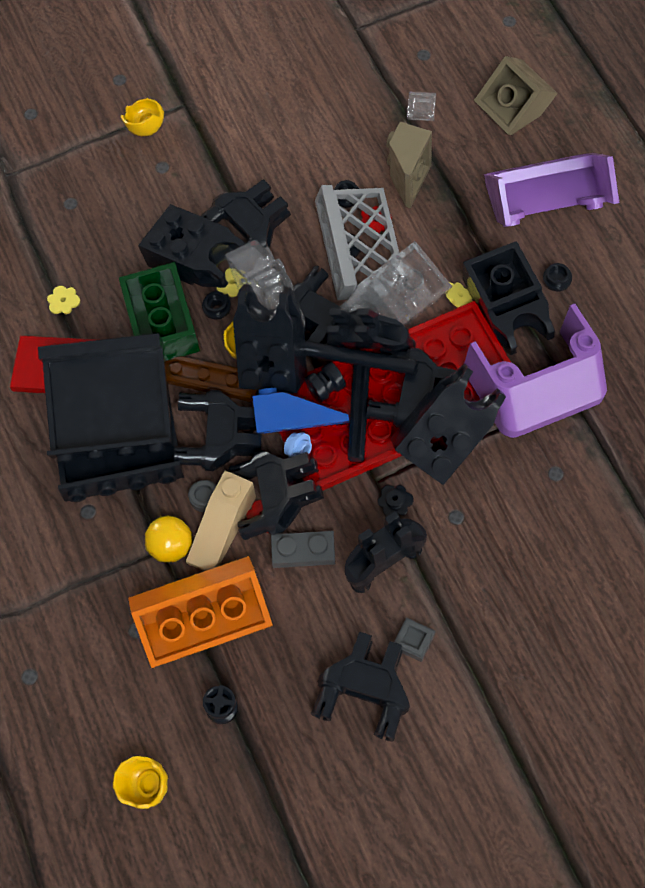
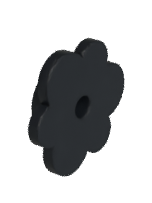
M391 485L383 487L381 491L382 496L378 499V505L383 508L385 516H389L395 511L399 515H406L408 512L407 507H410L414 502L412 494L406 492V488L402 485H398L396 488Z

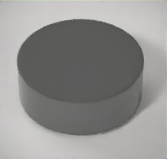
M200 480L194 483L188 493L191 506L199 512H205L216 485L208 480Z

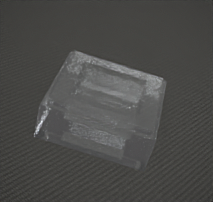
M409 91L407 119L434 121L437 93Z

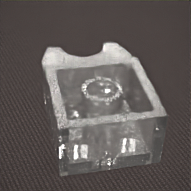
M256 239L225 254L238 290L244 284H251L258 301L264 307L276 309L279 303V294L283 292L284 287H291L292 291H294L292 281L286 274L279 258L275 260L269 247L264 248ZM301 311V320L305 326L306 321L303 312Z
M414 241L360 282L349 299L339 308L348 313L358 308H370L377 314L396 319L406 326L439 301L452 288V285L416 241Z

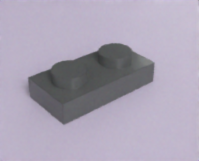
M334 531L271 534L273 568L336 564Z

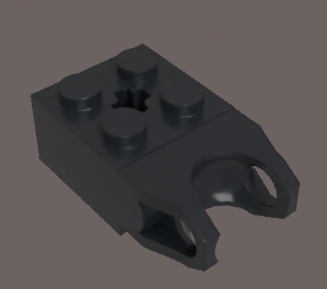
M172 204L169 205L138 245L148 267L155 268L175 262L181 281L190 285L195 283L202 287L225 288L229 282L225 278V273L217 268L218 265L227 259H245L251 254L248 245L236 237L226 226Z
M517 241L463 262V282L498 341L510 355L517 353L514 331L520 327H532L547 340L554 338L555 330L549 316V303L542 292L541 284Z
M244 284L239 290L238 307L233 318L239 388L253 390L277 388V392L297 394L305 381L304 378L307 376L304 323H302L301 311L294 298L291 287H284L283 292L279 294L277 308L268 309L260 304L251 284Z
M463 364L454 373L440 380L434 389L425 395L390 438L395 451L442 485L447 482L491 429L498 410L506 398L505 394L497 388L481 400L468 401L464 399V391L473 373L467 364ZM433 437L438 438V440L432 441L431 439Z

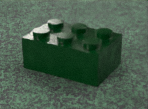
M175 262L119 277L134 336L159 333L163 339L165 361L200 352Z

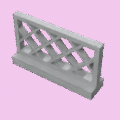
M321 185L315 199V204L337 300H347L351 294H361L363 291L368 293L406 291L408 285L384 188L333 190L332 185ZM377 197L379 207L376 211L363 202L365 198ZM337 199H347L354 206L348 212L339 206ZM357 208L371 216L366 223L352 215ZM374 219L384 225L385 232L382 235L369 227ZM347 220L360 229L355 237L344 230V224ZM363 232L377 241L372 248L358 240ZM379 244L390 250L391 257L388 260L375 252ZM353 245L366 254L361 262L350 255L349 250ZM369 257L383 266L378 273L364 265ZM385 269H388L396 275L398 282L389 283L381 275ZM359 270L372 279L369 284L357 285L355 275Z

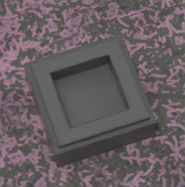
M406 618L394 642L402 645L403 654L422 662L436 631Z

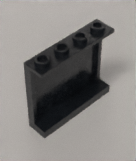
M159 333L38 347V357L43 362L50 451H47V456L56 459L57 463L74 462L75 456L87 455L88 460L105 458V453L117 452V456L135 455V450L147 449L148 453H158L166 451V446H173L163 339Z
M169 387L168 397L173 446H166V451L158 453H148L147 449L135 450L136 454L131 456H117V452L105 453V458L88 460L87 455L75 456L74 462L58 463L61 484L58 485V490L65 502H80L85 500L86 497L96 495L110 496L117 491L126 489L140 490L147 485L155 483L170 484L177 479L184 478L182 465H180L179 461L174 462L175 446L179 447Z

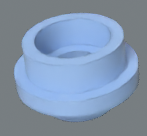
M304 432L292 433L284 445V453L288 457L305 452L310 454L312 449L310 436Z

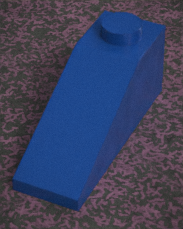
M277 388L258 390L259 395L252 396L258 434L349 423V415L284 392L277 393Z

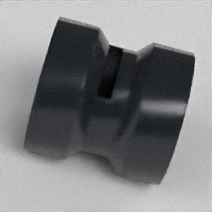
M332 362L324 365L320 372L311 373L304 378L309 391L319 403L328 399L329 394L333 391L339 392L346 387V382L341 372Z

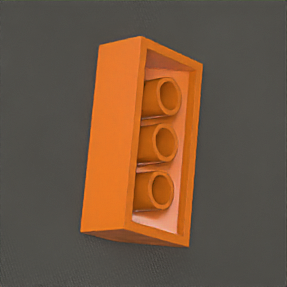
M249 556L128 598L131 614L151 668L273 626Z

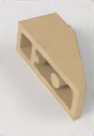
M224 471L206 507L186 559L187 564L203 571L220 566L238 532V522L244 521L247 512L256 499L253 482Z

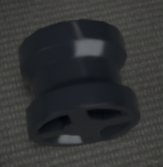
M222 685L214 686L204 694L203 707L212 722L226 724L236 717L238 704L233 692L228 687Z

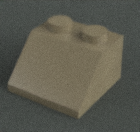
M505 56L474 101L508 135H512L540 117L558 93L522 59Z
M399 122L395 132L391 131L387 139L386 147L389 148L387 164L390 165V177L405 207L411 208L432 164V131Z

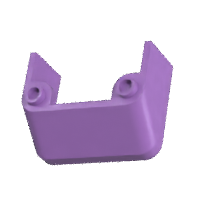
M586 153L484 174L486 188L496 221L502 224L503 227L520 224V219L529 214L574 205H586V210L602 208L603 202L619 203L613 156Z
M576 304L570 305L560 329V334L574 357L525 377L520 369L511 362L502 361L490 365L476 341L470 343L464 364H467L473 371L469 381L480 400L497 388L506 396L494 421L503 435L513 438L522 436L594 407L603 401L607 392L601 344Z

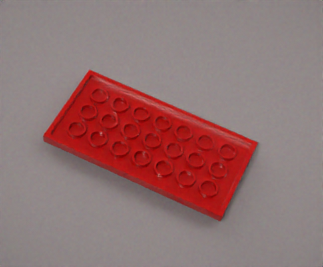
M475 301L408 329L410 337L416 342V348L425 352L437 367L453 370L460 368L465 362L470 343L475 341L490 365L502 361L511 362ZM361 349L362 351L381 353L380 349ZM337 361L332 363L339 369L346 382V387L341 391H333L329 394L328 399L319 403L312 396L304 381L297 394H287L349 415V423L278 432L284 445L287 438L294 432H304L310 436L312 444L309 454L310 459L314 458L317 460L319 471L301 479L303 482L311 479L314 480L315 486L320 485L323 491L402 456L395 451L390 439L398 430L393 425V422L367 419L365 459L362 462H351L348 460L353 364ZM323 366L307 372V376L311 373L320 372ZM370 368L368 402L370 399L392 404L400 401L405 374ZM468 380L464 391V399L478 401L480 398ZM433 437L431 440L436 441L438 438Z

